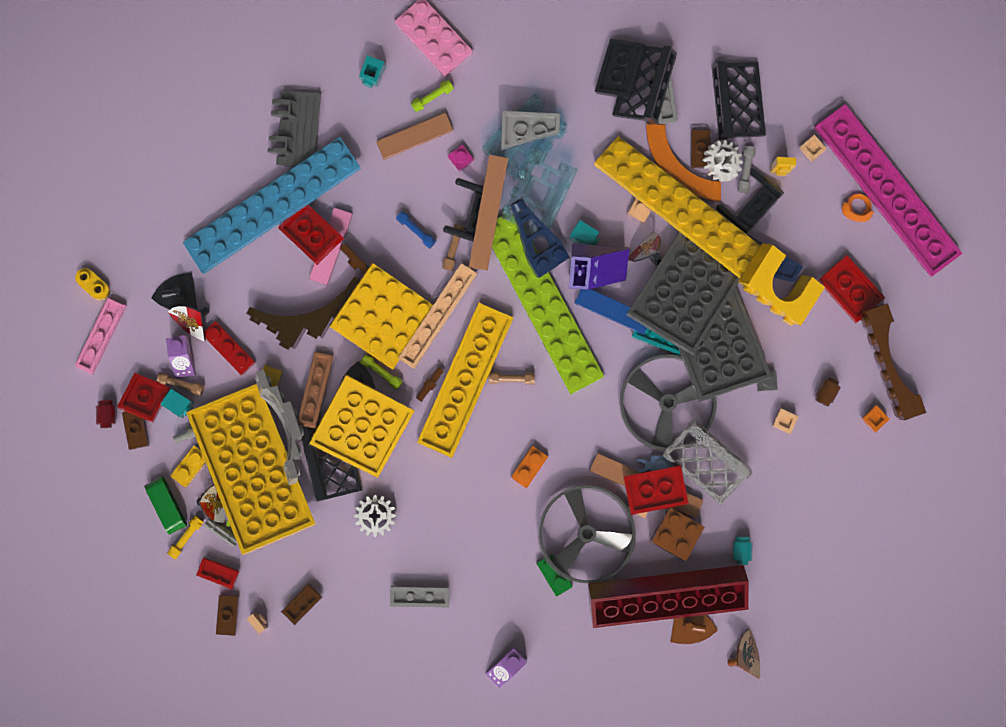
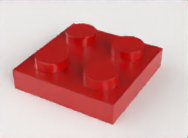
M134 373L117 407L154 423L162 407L160 404L170 391V387Z

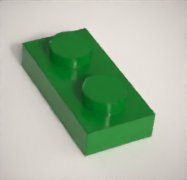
M552 553L548 557L552 560L555 556ZM545 559L536 563L556 597L573 587L569 580L553 571Z

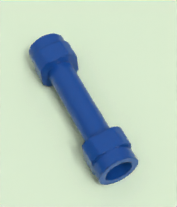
M401 211L397 215L396 220L402 226L406 225L414 232L427 248L431 249L437 240L430 234L427 235L411 221L407 213Z

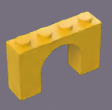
M762 243L738 282L744 286L743 290L751 295L754 294L758 302L763 305L767 304L772 313L778 316L781 315L785 323L791 326L793 324L801 326L825 287L813 277L801 275L790 294L783 299H779L774 293L772 283L773 277L786 255L774 245Z

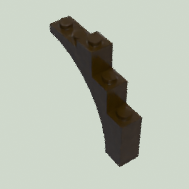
M354 277L347 288L336 299L324 307L306 314L277 316L263 313L249 307L246 314L250 316L249 320L255 324L260 325V323L267 325L266 329L274 334L278 331L276 339L280 341V346L287 350L290 347L296 349L306 330H308L307 334L315 339L318 336L322 339L324 338L329 325L360 279Z

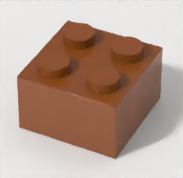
M668 508L650 542L683 561H687L705 527L678 511Z

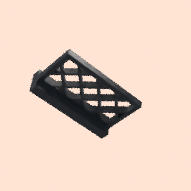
M665 45L663 48L647 46L643 62L648 59L651 65L643 71L640 69L638 79L643 77L646 83L638 89L635 86L632 96L633 98L638 94L641 101L632 106L629 99L617 97L612 113L614 117L648 121L650 124L657 125L677 53L671 46ZM655 53H661L660 59L653 63L650 57ZM654 69L656 72L655 76L648 81L645 74ZM649 86L650 94L643 99L640 92ZM627 102L630 108L624 113L619 112L620 107ZM644 104V115H637L635 110Z
M717 61L712 66L719 140L766 136L759 63H725V61ZM753 67L754 76L750 79L743 71L745 68ZM727 68H733L738 73L734 79L727 75ZM739 75L748 82L744 88L735 82ZM749 84L756 89V94L753 97L745 91ZM731 85L740 91L735 98L729 93ZM741 94L750 100L745 107L737 100ZM751 102L758 108V112L755 115L747 109ZM733 103L741 109L737 116L731 112V105ZM743 112L751 118L747 125L739 119ZM735 121L744 128L740 133H733L732 125ZM755 121L759 125L760 132H754L749 128V125Z
M302 426L304 436H302L301 441L316 502L362 491L357 467L352 465L350 470L346 472L338 467L342 461L341 459L337 465H334L326 460L329 453H327L325 458L319 456L316 451L317 447L309 444L313 436L311 428ZM324 462L334 467L329 477L321 471ZM336 469L346 474L341 484L331 479ZM348 476L356 481L357 488L349 490L343 486ZM329 481L339 486L336 493L327 495L326 485Z

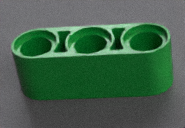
M163 476L144 485L146 493L165 531L169 535L187 526L180 507Z

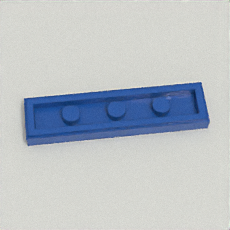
M581 289L575 301L576 305L642 335L645 334L647 330L645 326L626 316L631 307L591 289Z

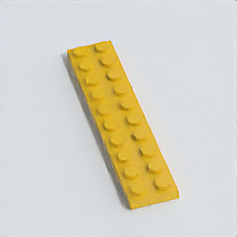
M618 136L595 161L594 166L738 278H741L761 245Z

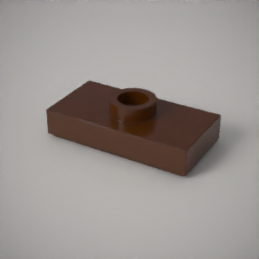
M691 130V168L704 169V166L707 165V162H704L703 159L707 157L704 152L709 150L711 130Z
M343 244L339 249L349 259L347 261L353 269L358 267L365 274L369 266L346 244Z
M122 412L129 450L148 447L149 442L144 419L128 412Z
M309 583L281 612L296 625L323 596Z
M219 595L216 635L236 636L239 596Z

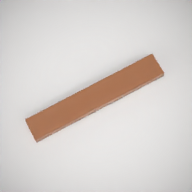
M489 155L469 268L488 271L508 158Z
M598 453L590 469L591 472L624 487V476L641 473ZM687 493L689 504L671 507L696 518L704 500Z

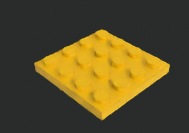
M371 263L329 327L393 370L399 361V356L429 313L433 304L374 263Z
M345 375L309 444L378 478L415 410Z

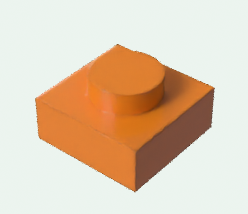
M877 405L861 418L874 433L890 420Z

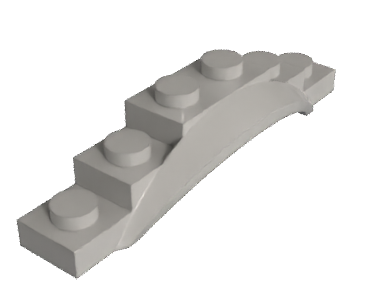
M265 371L256 372L255 380L260 397L277 413L286 433L288 453L283 469L288 484L297 483L298 476H300V470L298 465L294 464L298 463L300 456H302L299 443L302 436H304L302 426L298 425L296 420L298 418L297 410L295 407H292L291 402L284 403L283 392H279L278 386L271 387L270 377L266 376Z

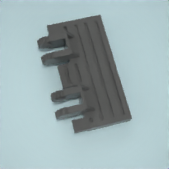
M283 91L282 99H272V105L287 106L288 111L272 110L271 116L289 118V120L280 119L279 136H269L268 139L272 143H285V148L269 147L267 150L270 154L285 155V157L277 156L276 165L295 167L316 153L321 102L320 93Z

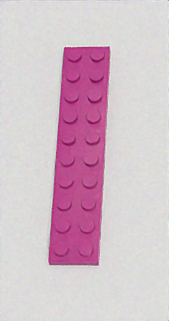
M846 104L814 127L930 277L963 254Z

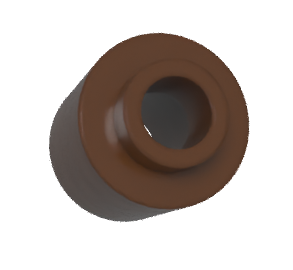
M831 377L828 380L823 379L815 394V401L829 407L830 403L833 404L841 389L838 385L839 381Z

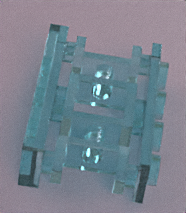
M534 93L517 112H532L534 110V112L541 113L545 108V103L541 102L540 98ZM560 118L559 134L550 136L542 145L541 143L545 138L536 140L527 150L518 145L512 147L507 153L501 150L500 146L493 151L501 143V127L482 146V151L487 156H498L500 154L502 157L508 158V162L512 166L507 170V174L514 181L518 178L521 180L528 173L527 169L531 165L534 167L540 161L541 154L544 151L548 153L554 146L553 142L557 138L560 140L567 133V124ZM518 152H520L525 158H527L532 153V155L515 172V170L518 167V163L513 159V157Z
M533 149L526 157L527 164L525 168H522L518 174L519 181L510 192L509 196L511 198L509 203H506L502 209V219L515 224L510 205L519 198H523L528 203V208L532 212H534L535 207L545 211L541 221L550 230L578 169L564 162L560 163L558 169H555L543 163L547 156L546 153L541 152L539 149ZM535 165L545 169L541 178L531 175ZM551 173L561 176L557 187L547 182ZM534 182L549 188L542 204L527 198ZM534 223L532 224L529 232L531 233L537 231V227Z

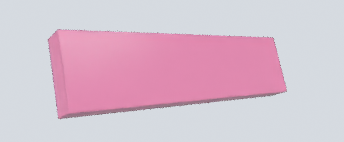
M337 208L333 209L329 224L343 238H345L352 213ZM344 239L318 265L314 263L309 277L310 280L328 286L340 252L339 248L342 246Z
M109 297L107 298L76 361V367L94 374L126 305Z

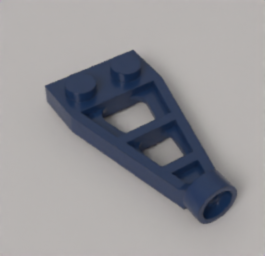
M523 198L510 205L527 262L537 278L542 277L570 258L561 241L527 207ZM530 219L536 225L537 231L528 236L523 224ZM541 235L548 241L549 248L540 254H536L532 241Z

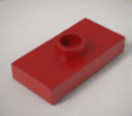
M203 557L196 576L233 589L240 571Z

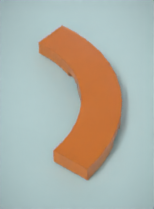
M646 124L648 147L655 164L698 198L720 202L721 182L706 180L688 171L672 153L667 141L665 125Z

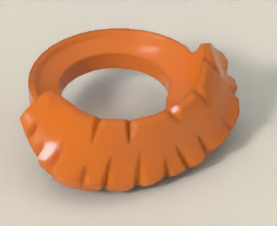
M863 194L852 195L842 206V213L851 221L866 222L874 214L871 201ZM855 199H861L866 204V209L861 214L853 211L852 201Z

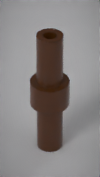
M438 367L430 379L427 378L424 382V387L415 397L420 402L424 400L430 390L433 391L436 387L435 383L444 373L441 368Z

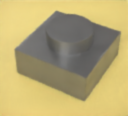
M770 371L772 376L770 379L757 383V392L778 390L776 371Z

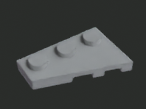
M503 111L501 150L559 134L560 114Z

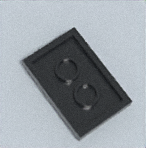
M610 38L596 84V94L631 100L647 46L643 43Z

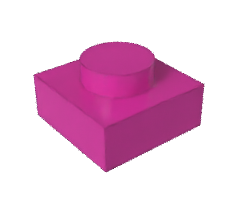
M463 145L448 155V159L459 172L474 161Z

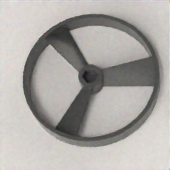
M659 355L643 361L628 375L620 393V413L627 430L637 441L655 450L675 451L693 445L707 433L716 414L717 399L716 397L712 398L711 416L702 433L690 443L672 448V410L676 408L677 404L697 400V396L692 385L675 395H664L639 370L643 365L659 359H675L683 362L681 356ZM627 383L659 401V407L662 411L653 444L641 439L632 430L626 419L623 399Z
M582 485L561 492L546 506L539 521L538 543L542 556L558 575L576 583H595L611 578L627 564L635 546V524L628 507L614 493L598 486ZM581 490H595L606 494L616 501L628 519L630 534L596 531L592 526L588 525ZM565 495L580 529L577 532V538L550 560L543 544V523L552 504L558 498ZM594 541L627 553L623 562L616 570L600 579L581 580L565 574L585 543Z

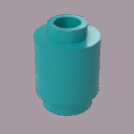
M735 537V542H733V560H737L736 564L748 565V561H752L753 543L751 538Z

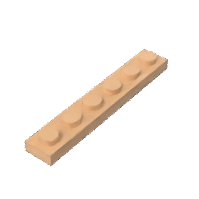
M462 263L460 264L399 356V360L415 370L477 276L476 272Z

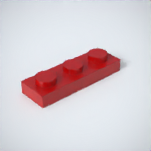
M216 321L204 331L206 340L241 376L256 363Z

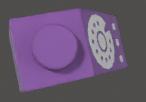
M185 335L166 338L168 357L175 377L182 378L195 375L190 338Z
M513 646L486 675L500 688L527 663V660Z

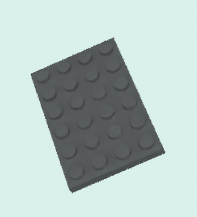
M679 232L626 316L689 354L694 355L739 283L740 278Z
M737 287L694 355L678 347L698 402L772 377Z

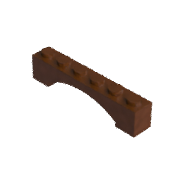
M888 303L861 311V322L864 327H867L869 333L867 338L870 345L874 347L875 361L880 364L881 378L884 382L886 381L888 387L886 392L889 399L893 401L894 415L899 420L905 421L925 414L926 410L921 396L912 393L905 386L893 365L889 350V329L894 319Z

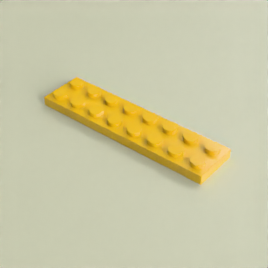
M478 303L417 441L418 444L453 458L514 317Z

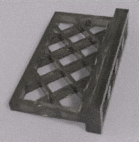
M694 419L691 420L688 427L663 453V456L674 466H681L682 472L720 505L745 478L748 479L753 474L751 467ZM688 433L695 437L694 445H684V438ZM706 447L709 449L710 457H698V448ZM696 448V458H685L684 449ZM674 449H682V458L674 459L669 454ZM710 460V470H699V461ZM712 460H722L724 462V469L713 470ZM696 461L697 471L685 469V462ZM736 472L740 476L735 482H727V473ZM713 473H724L725 482L714 483ZM699 474H711V483H702ZM714 486H725V493L718 497L714 493Z

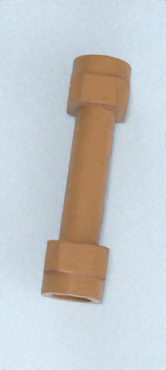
M454 224V228L464 231V226ZM452 237L447 258L443 260L442 268L445 270L453 271L455 265L454 257L460 240L459 237Z
M159 372L156 382L166 386L169 384L189 390L196 395L201 396L203 394V384L189 383L172 378L169 374Z
M490 372L489 384L524 382L525 385H535V373L507 375Z

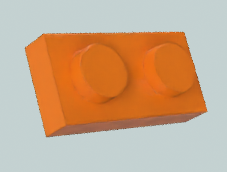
M532 446L511 478L527 489L548 456Z

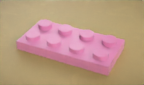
M418 0L395 20V24L444 77L473 53V50L426 0Z

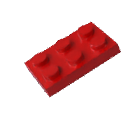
M309 205L287 218L278 227L316 265L344 239L339 232Z
M848 255L817 280L855 324L861 320V311L873 308L885 299V296Z
M681 466L623 477L631 515L689 504Z

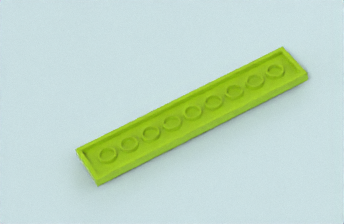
M511 211L498 218L492 249L569 394L571 395L604 378L549 272L537 278L528 264L513 212ZM532 243L534 252L538 254L534 244Z

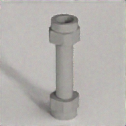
M745 146L743 151L744 165L742 178L738 182V192L749 193L750 169L756 148L751 146Z

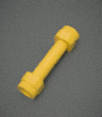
M195 515L189 522L190 526L178 542L169 548L167 554L176 560L182 553L181 549L196 529L199 530L202 527L204 521Z

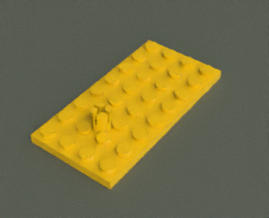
M257 384L186 412L242 555L316 525L299 481L297 480L295 484H288L283 469L287 459V452L267 402L260 397Z

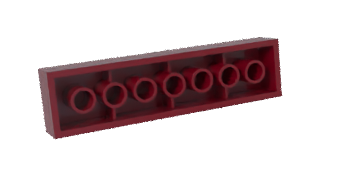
M744 565L588 583L593 628L749 610V580Z

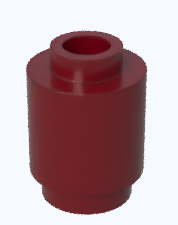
M112 400L98 401L96 406V425H100V428H112V425L116 424V406Z

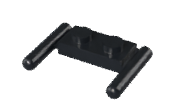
M754 168L750 169V175L765 187L754 196L738 216L734 215L722 204L716 206L717 211L746 234L750 232L784 194L781 189Z
M457 178L455 180L456 185L474 191L464 226L465 231L445 225L443 232L473 242L484 186Z

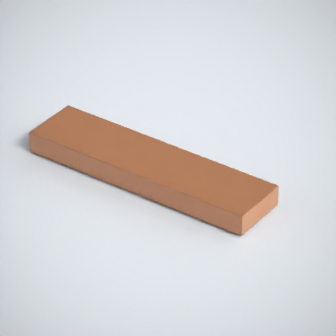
M446 113L378 140L376 143L383 160L453 132Z
M314 352L297 420L298 425L317 428L334 358L333 355Z

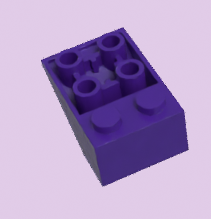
M572 244L569 288L589 290L626 281L630 247Z

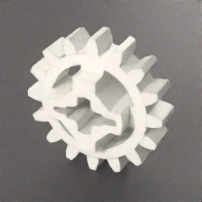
M726 140L716 141L708 146L709 150L704 152L707 156L703 159L704 162H707L704 169L710 170L708 175L713 174V180L719 179L720 182L733 180V178L738 176L737 172L742 170L739 167L743 163V161L739 160L742 154H737L738 147L733 148L732 142L727 144Z
M374 495L373 500L367 496V502L361 500L360 504L362 507L355 508L359 511V514L354 515L355 518H359V521L355 524H361L360 531L367 530V536L371 532H373L374 537H377L378 532L383 536L385 535V529L391 531L390 524L395 525V522L392 521V518L397 517L396 514H392L395 507H389L391 501L384 502V496L380 500H378L377 495ZM372 503L371 509L367 513H363L364 509ZM379 503L382 504L388 512H383L380 509ZM375 507L377 510V514H380V518H377L376 525L374 518H371V514H374ZM363 519H367L371 523L372 528L368 527ZM383 519H388L387 523L379 528Z

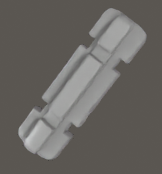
M210 519L207 520L204 525L207 529L213 530V533L219 538L228 541L227 543L230 546L235 547L237 545L235 536L221 524H217V522Z

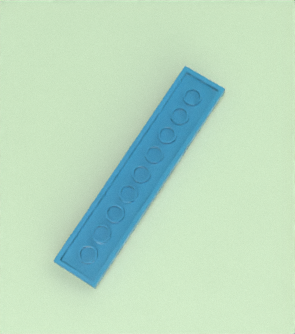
M338 137L183 241V244L201 273L205 274L359 171L361 167L341 137Z

